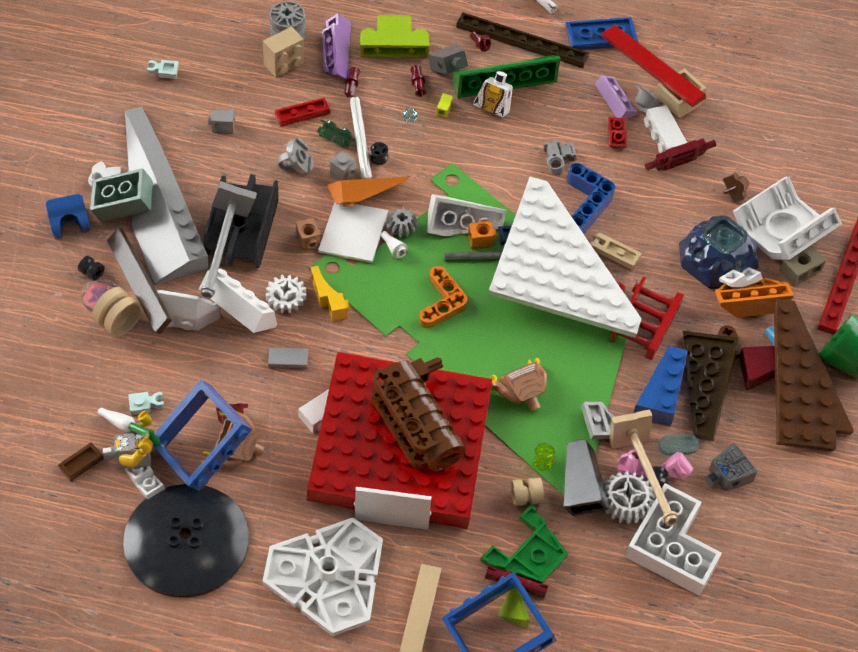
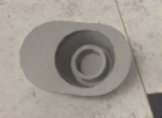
M635 83L639 89L635 99L639 110L646 113L647 109L658 107L661 103L664 104L646 88Z

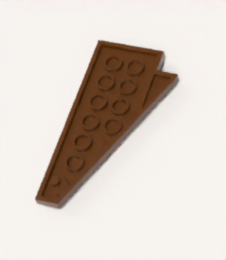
M776 299L774 301L776 445L834 451L836 449V433L851 435L853 427L795 301Z

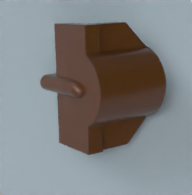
M735 172L723 178L727 187L723 193H729L733 203L747 197L746 190L749 187V181L746 177L739 176Z

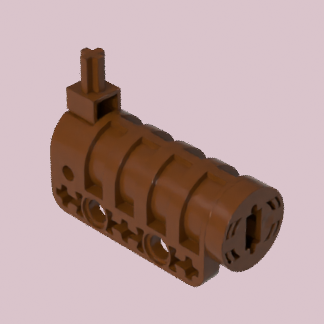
M438 357L425 363L422 358L412 362L400 361L378 370L373 375L374 388L371 393V401L409 463L415 469H424L429 466L432 471H441L459 461L466 452V447L424 384V382L429 380L430 373L443 368L442 360ZM388 409L391 415H387L384 410ZM407 440L411 447L406 446L404 441ZM416 453L419 458H423L422 462L420 460H416Z

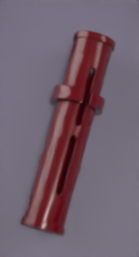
M488 566L485 579L499 582L502 576L506 577L512 573L509 570L506 572ZM517 576L527 593L545 598L549 585Z

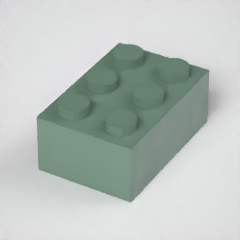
M143 168L95 179L92 184L90 211L100 222L151 211L153 180Z

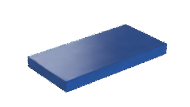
M632 17L566 22L565 27L570 47L579 50L613 48V45L602 38V32L613 25L619 27L638 42Z

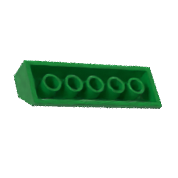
M555 55L454 71L452 85L458 99L478 95L485 80L490 77L495 78L498 71L507 74L505 83L512 85L513 89L555 83L558 78L561 58Z

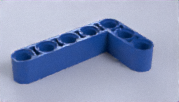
M572 163L569 166L567 182L572 187L587 194L588 197L571 217L582 233L585 234L612 202L615 184L580 163Z

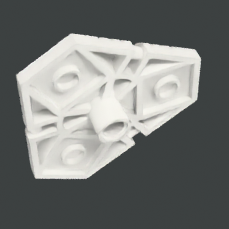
M350 518L318 529L314 536L309 537L307 533L269 547L263 585L284 599L292 607L301 609V613L304 616H307L308 619L319 625L320 628L331 636L370 623L376 587L374 580L377 579L383 539L356 519ZM319 543L320 546L313 547V544ZM325 569H332V571H330V572H327V571H324V570H325ZM305 597L309 599L307 603L303 601Z

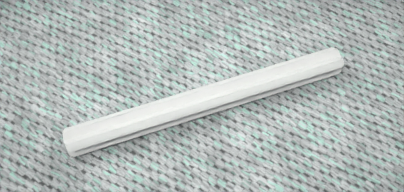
M352 97L350 105L362 179H371L372 175L360 99Z

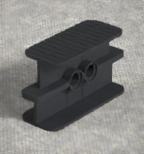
M250 174L247 186L228 183L256 192L257 195L248 217L238 214L233 215L223 251L227 253V266H232L234 258L255 261L256 268H260L273 218L275 217L279 201L278 181H274L273 187L256 184V175ZM221 176L220 181L226 183V176ZM213 206L204 231V248L208 256L210 250L216 251L227 212Z

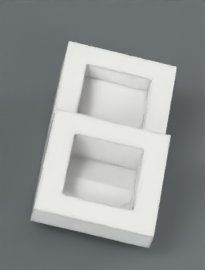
M748 267L741 273L731 270L720 277L719 281L731 287H743L758 282L762 279L761 272Z

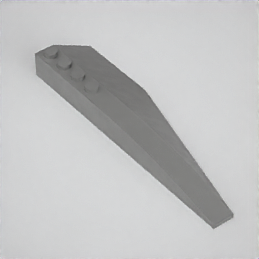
M142 106L125 111L129 171L143 168L153 180L151 211L132 215V228L154 284L157 285L209 269L208 255L171 167Z

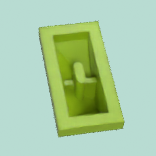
M514 587L508 592L498 616L522 629H528L530 618L521 595Z

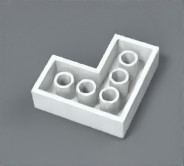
M665 483L662 491L671 511H675L678 515L677 523L667 526L663 522L662 516L664 513L656 498L630 542L625 557L700 596L722 553L686 535L698 514L702 502Z

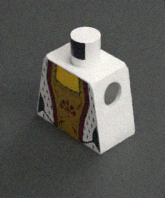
M498 71L495 78L490 77L485 80L473 105L501 117L507 115L510 111L513 89L512 85L505 83L507 74Z

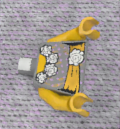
M142 411L138 416V420L141 423L137 424L145 428V426L152 424V418L147 411ZM134 431L114 437V447L103 448L104 459L116 458L119 468L151 466L150 452L153 442L148 437H144Z

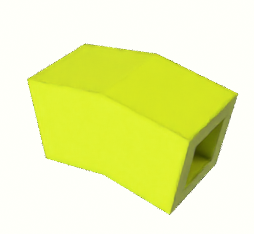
M442 93L436 115L447 118L454 101L453 96Z

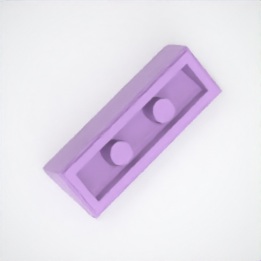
M601 75L595 86L614 115L618 118H629L637 115L636 109L615 78Z

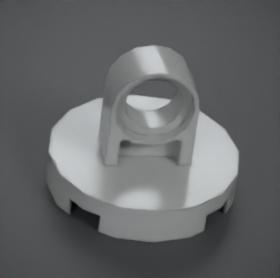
M300 138L289 141L287 152L279 156V167L282 170L295 169L299 174H306L313 168V158L308 156L306 150H309L306 143Z

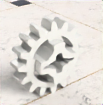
M281 275V279L274 277V283L269 281L268 287L265 289V297L269 307L273 306L274 311L279 308L281 313L284 310L291 313L293 308L297 311L298 305L303 306L306 300L304 282L298 283V277L291 279V275H288L287 278Z

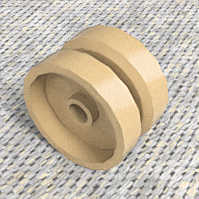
M114 287L105 292L96 302L92 317L112 336L120 337L130 331L138 322L142 313V307L138 301L130 297L121 287Z

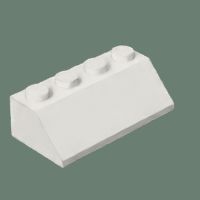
M219 268L213 286L216 292L210 299L253 333L276 328L275 312L269 308V305L264 301H260L252 291L246 290L239 281L232 279L225 270ZM210 270L207 271L199 287L200 291L202 286H206Z

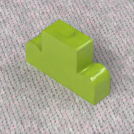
M378 15L377 31L366 28L360 33V57L428 58L429 34L424 29L412 31L411 16Z

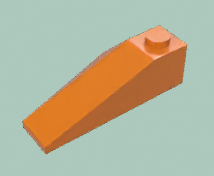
M408 176L341 180L327 184V187L336 204H343V207H351L356 202H360L407 181Z

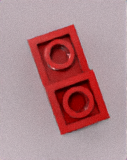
M608 117L609 147L627 148L626 118Z

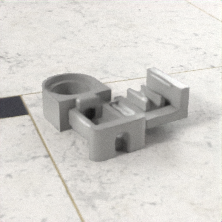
M553 141V144L549 142L544 143V150H547L548 157H546L548 171L551 174L559 175L564 171L563 158H566V156L577 160L573 142L560 144V147L559 141ZM554 163H558L561 166L559 168H553L551 165Z

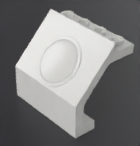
M784 177L733 210L737 223L757 243V247L771 259L790 260L842 225L836 208H830L819 215L800 200L790 177Z

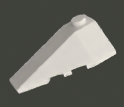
M432 194L428 209V233L441 236L468 233L469 223L491 221L492 228L498 229V226H503L506 210Z

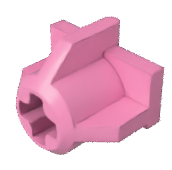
M633 449L629 453L621 455L617 472L620 471V473L625 474L628 471L629 475H633L636 472V477L639 478L643 475L646 480L647 475L636 450Z
M679 451L668 457L667 461L661 464L668 471L670 477L684 479L693 472L692 465L683 453H679Z

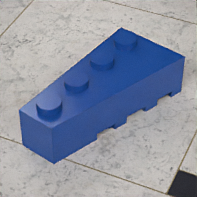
M668 346L636 403L634 413L650 410L652 422L671 426L688 350Z

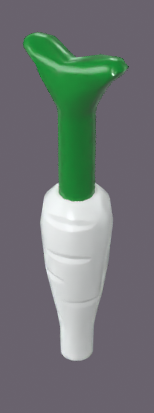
M104 408L98 410L100 416L107 419L118 429L124 432L134 431L144 437H148L154 445L158 446L160 444V439L155 435L153 429H146L135 424V420L132 417Z

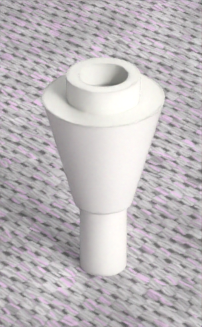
M383 231L381 237L386 241L392 257L398 259L405 256L408 246L391 237L387 231Z

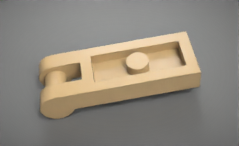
M599 232L594 235L593 241H590L595 252L631 270L634 269L642 253Z

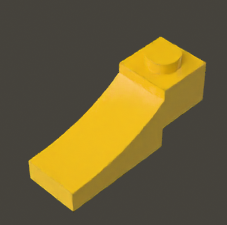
M318 266L311 267V280L320 308L328 307L332 322L347 319V311L350 310L348 300H344L342 293H337L329 286Z

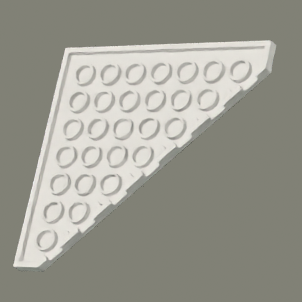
M529 177L488 294L636 338L641 317L549 183Z

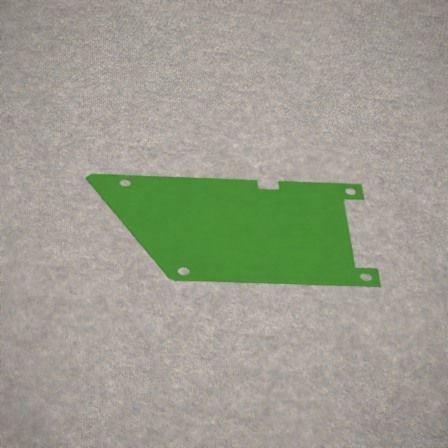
M451 163L430 179L448 195L447 197L506 210L503 226H511L516 215L455 164ZM454 175L459 178V183L454 186L448 185L445 182L446 177ZM428 211L417 218L418 225L414 234H409L408 238L406 236L399 238V235L392 236L408 246V250L402 258H393L387 243L384 242L377 247L373 263L358 261L351 266L342 257L326 254L309 267L311 269V267L318 266L329 286L337 293H342L344 300L347 299L349 304L384 336L389 335L400 326L419 344L406 353L412 361L422 358L425 363L438 357L441 358L443 368L439 370L492 379V375H496L497 381H499V378L504 374L528 365V360L533 363L535 358H539L540 365L547 373L545 392L537 396L541 407L530 412L526 402L516 405L492 389L485 426L564 496L567 443L586 440L596 453L599 439L591 440L581 405L583 402H602L608 409L626 338L618 335L614 343L610 342L612 337L610 330L489 295V288L500 259L444 260V253L500 252L501 258L505 245L500 244L498 229H496L497 238L494 239L493 247L471 249L468 233L454 234L452 236L428 233ZM329 263H336L340 269L335 274H329L325 271V266ZM441 266L467 295V307L439 324L425 328L419 323L420 312L444 299L429 280L431 268ZM445 286L443 289L445 291H452L453 287ZM446 307L438 309L442 313L449 311ZM545 453L551 454L555 458V463L552 466H544L539 461L540 456Z

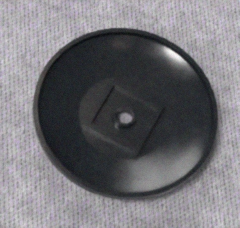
M179 484L166 487L165 490L149 499L146 498L138 505L127 522L123 546L129 568L135 577L146 587L171 597H195L218 589L238 572L248 551L249 532L243 512L229 496L205 485L199 491L189 487L187 484ZM188 531L191 533V536L184 539L180 537V534Z

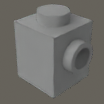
M343 151L330 161V175L336 180H349L355 175L356 160Z

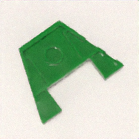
M531 504L523 512L519 520L535 532L510 558L492 545L481 557L480 561L506 572L509 570L517 576L543 584L567 558L568 553L554 533L550 532L544 519L538 515L535 506Z

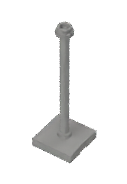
M220 181L211 206L227 212L206 286L201 287V295L205 298H212L215 295L216 290L213 286L233 215L238 214L248 217L257 195L256 192Z

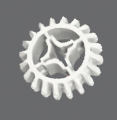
M619 471L617 476L612 474L610 479L604 482L610 510H605L606 514L612 513V520L617 517L619 518V523L626 520L627 524L631 520L635 523L639 519L644 520L655 501V494H653L652 487H649V481H643V475L638 478L636 477V472L633 475H629L628 471H626L622 475Z

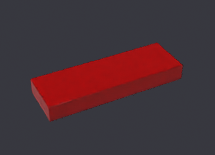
M325 97L275 110V116L280 127L330 114V108Z

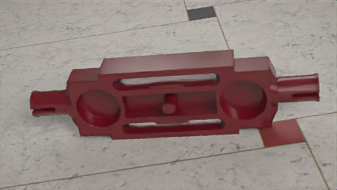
M702 138L670 148L657 154L654 161L645 163V169L647 171L656 168L657 171L661 169L669 170L697 160V157L704 155L707 149L716 147L715 140L705 142Z

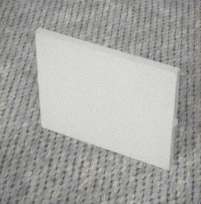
M334 202L318 253L373 263L388 216V210L354 204L351 207H343V204H336Z
M356 487L354 502L356 520L428 530L429 517L431 515V496Z

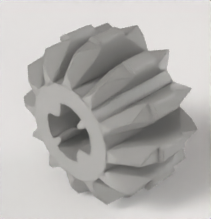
M404 207L402 210L396 208L394 212L390 211L386 219L388 232H392L393 236L399 235V238L402 236L408 238L409 234H414L418 225L416 214H412L411 209L406 211Z

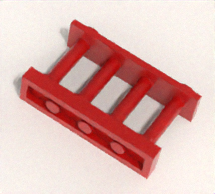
M643 276L640 283L636 282L632 289L634 294L630 299V303L634 308L658 318L661 324L660 326H654L641 320L639 327L651 332L654 336L652 340H647L638 335L634 338L610 331L612 334L610 342L614 343L617 336L620 335L644 346V349L647 350L645 358L652 361L681 306L684 294L677 292L674 298H667L645 288L646 277ZM642 294L667 305L666 307L669 309L667 312H661L637 301V299Z

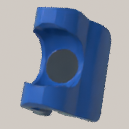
M74 194L51 199L46 202L54 239L62 237V227L68 222L77 223L82 232L90 231L82 195Z

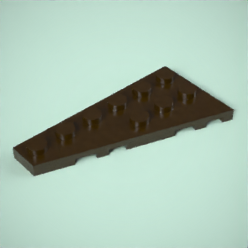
M682 331L684 350H688L686 369L694 438L714 441L739 346V338Z

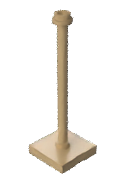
M645 410L612 417L609 439L611 449L629 445L634 446L664 513L662 516L663 522L667 526L676 524L678 515L675 511H671L641 444L648 442L650 439L651 411Z

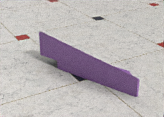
M337 13L326 21L327 28L322 30L324 71L346 80L348 76L351 22Z

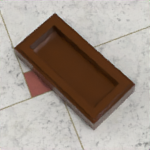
M91 442L58 464V467L71 482L102 461L104 457Z

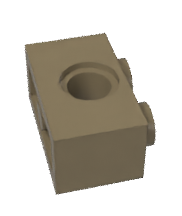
M811 245L790 260H783L780 272L794 287L820 273L826 260Z

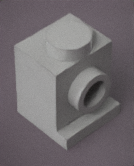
M231 108L230 111L212 110V114H209L208 125L212 126V132L234 133V108Z

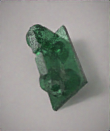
M322 119L320 120L323 124L317 130L320 137L331 141L332 137L335 136L333 143L343 148L350 146V140L355 141L352 132L347 128L343 127L340 129L330 120L327 122Z

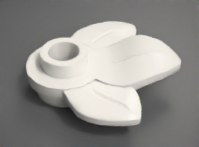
M102 161L95 164L88 178L89 185L92 187L93 180L120 174L121 167L106 168Z

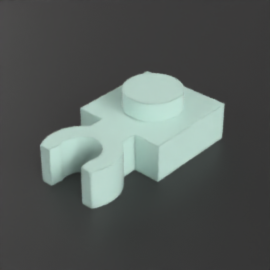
M150 60L148 62L149 67L153 68H147V74L155 75L158 73L160 78L176 79L179 69L178 61L161 60V63Z
M148 392L128 394L131 415L140 414L144 410L151 413V407L156 409L164 408V401L157 402V400L163 399L162 392H157L153 396H149Z

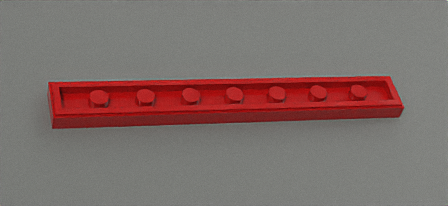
M616 25L602 32V38L691 107L706 99L704 92Z
M858 218L817 328L832 335L838 330L858 274Z

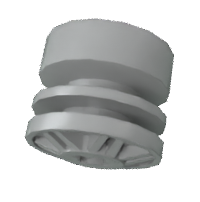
M291 1L275 4L269 13L270 36L292 26L305 39L306 20L303 7Z

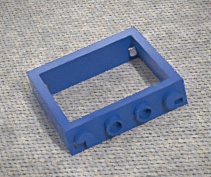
M200 379L156 430L155 435L160 439V444L158 446L153 444V446L189 487L200 491L204 485H207L215 472L220 470L228 457L233 455L235 449L253 429L212 385ZM210 398L230 419L234 426L194 473L190 475L167 449V446L207 399Z
M514 572L506 577L502 576L499 582L493 586H486L481 590L480 594L467 598L461 606L450 609V612L442 617L461 651L470 652L454 625L515 587L543 632L512 652H540L557 640Z

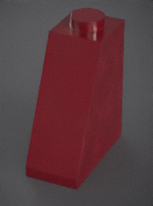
M775 346L742 347L739 361L746 390H750L775 378Z

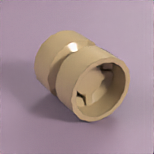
M540 477L529 478L527 482L523 479L511 481V495L515 507L526 506L527 502H530L532 505L544 503L543 483Z

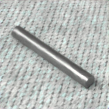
M500 252L444 253V260L500 259Z

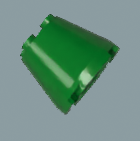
M853 313L824 345L819 355L823 363L858 379V316Z

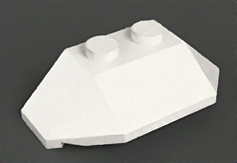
M157 290L161 301L172 319L167 327L198 331L219 320L222 316L221 307L210 300L194 295Z

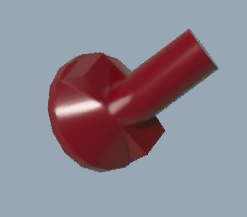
M475 32L469 35L476 43V47L481 51L485 52L490 49L491 39L489 35L484 34L479 37Z

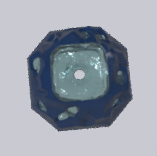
M713 216L709 221H702L679 243L681 267L709 289H719L725 284L720 282L719 278L731 270L741 273L747 268L754 270L759 268L757 243L742 226L728 216Z

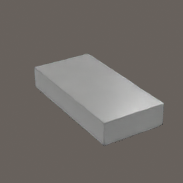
M269 348L268 368L307 369L308 349Z

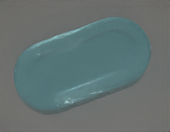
M692 434L665 435L659 442V450L667 456H671L678 451L679 453L682 452L683 455L693 454L699 446L698 439Z

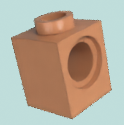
M314 218L297 221L296 234L302 250L320 246V233Z

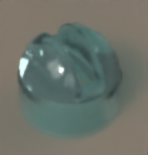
M407 107L404 110L403 118L406 122L417 120L415 108Z

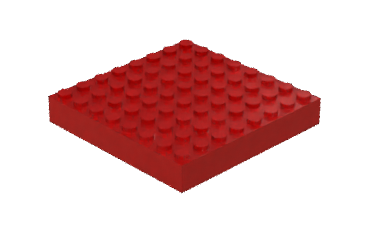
M337 352L308 482L306 501L355 509L356 487L431 496L430 523L468 529L492 379L439 369L430 373L429 380L424 382V384L466 447V452L459 461L444 470L432 471L429 466L424 469H415L409 463L371 401V393L374 388L373 375L378 370L397 362ZM388 409L384 410L387 415H391ZM405 440L404 444L408 447H411L409 442ZM416 453V460H420L422 462L423 458H419Z

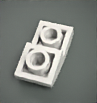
M150 466L125 468L126 473L145 498L149 499L165 490L164 485L154 475Z

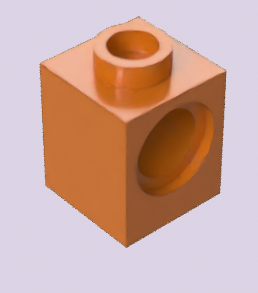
M491 221L469 223L468 238L471 249L493 247L497 234L496 229L492 228Z

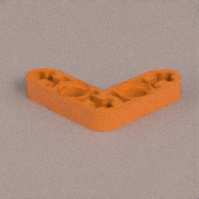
M441 266L431 268L429 280L444 299L420 312L419 323L425 328L433 327L467 307V295ZM445 286H452L453 290L445 291L443 288ZM446 307L449 311L442 313L438 309Z

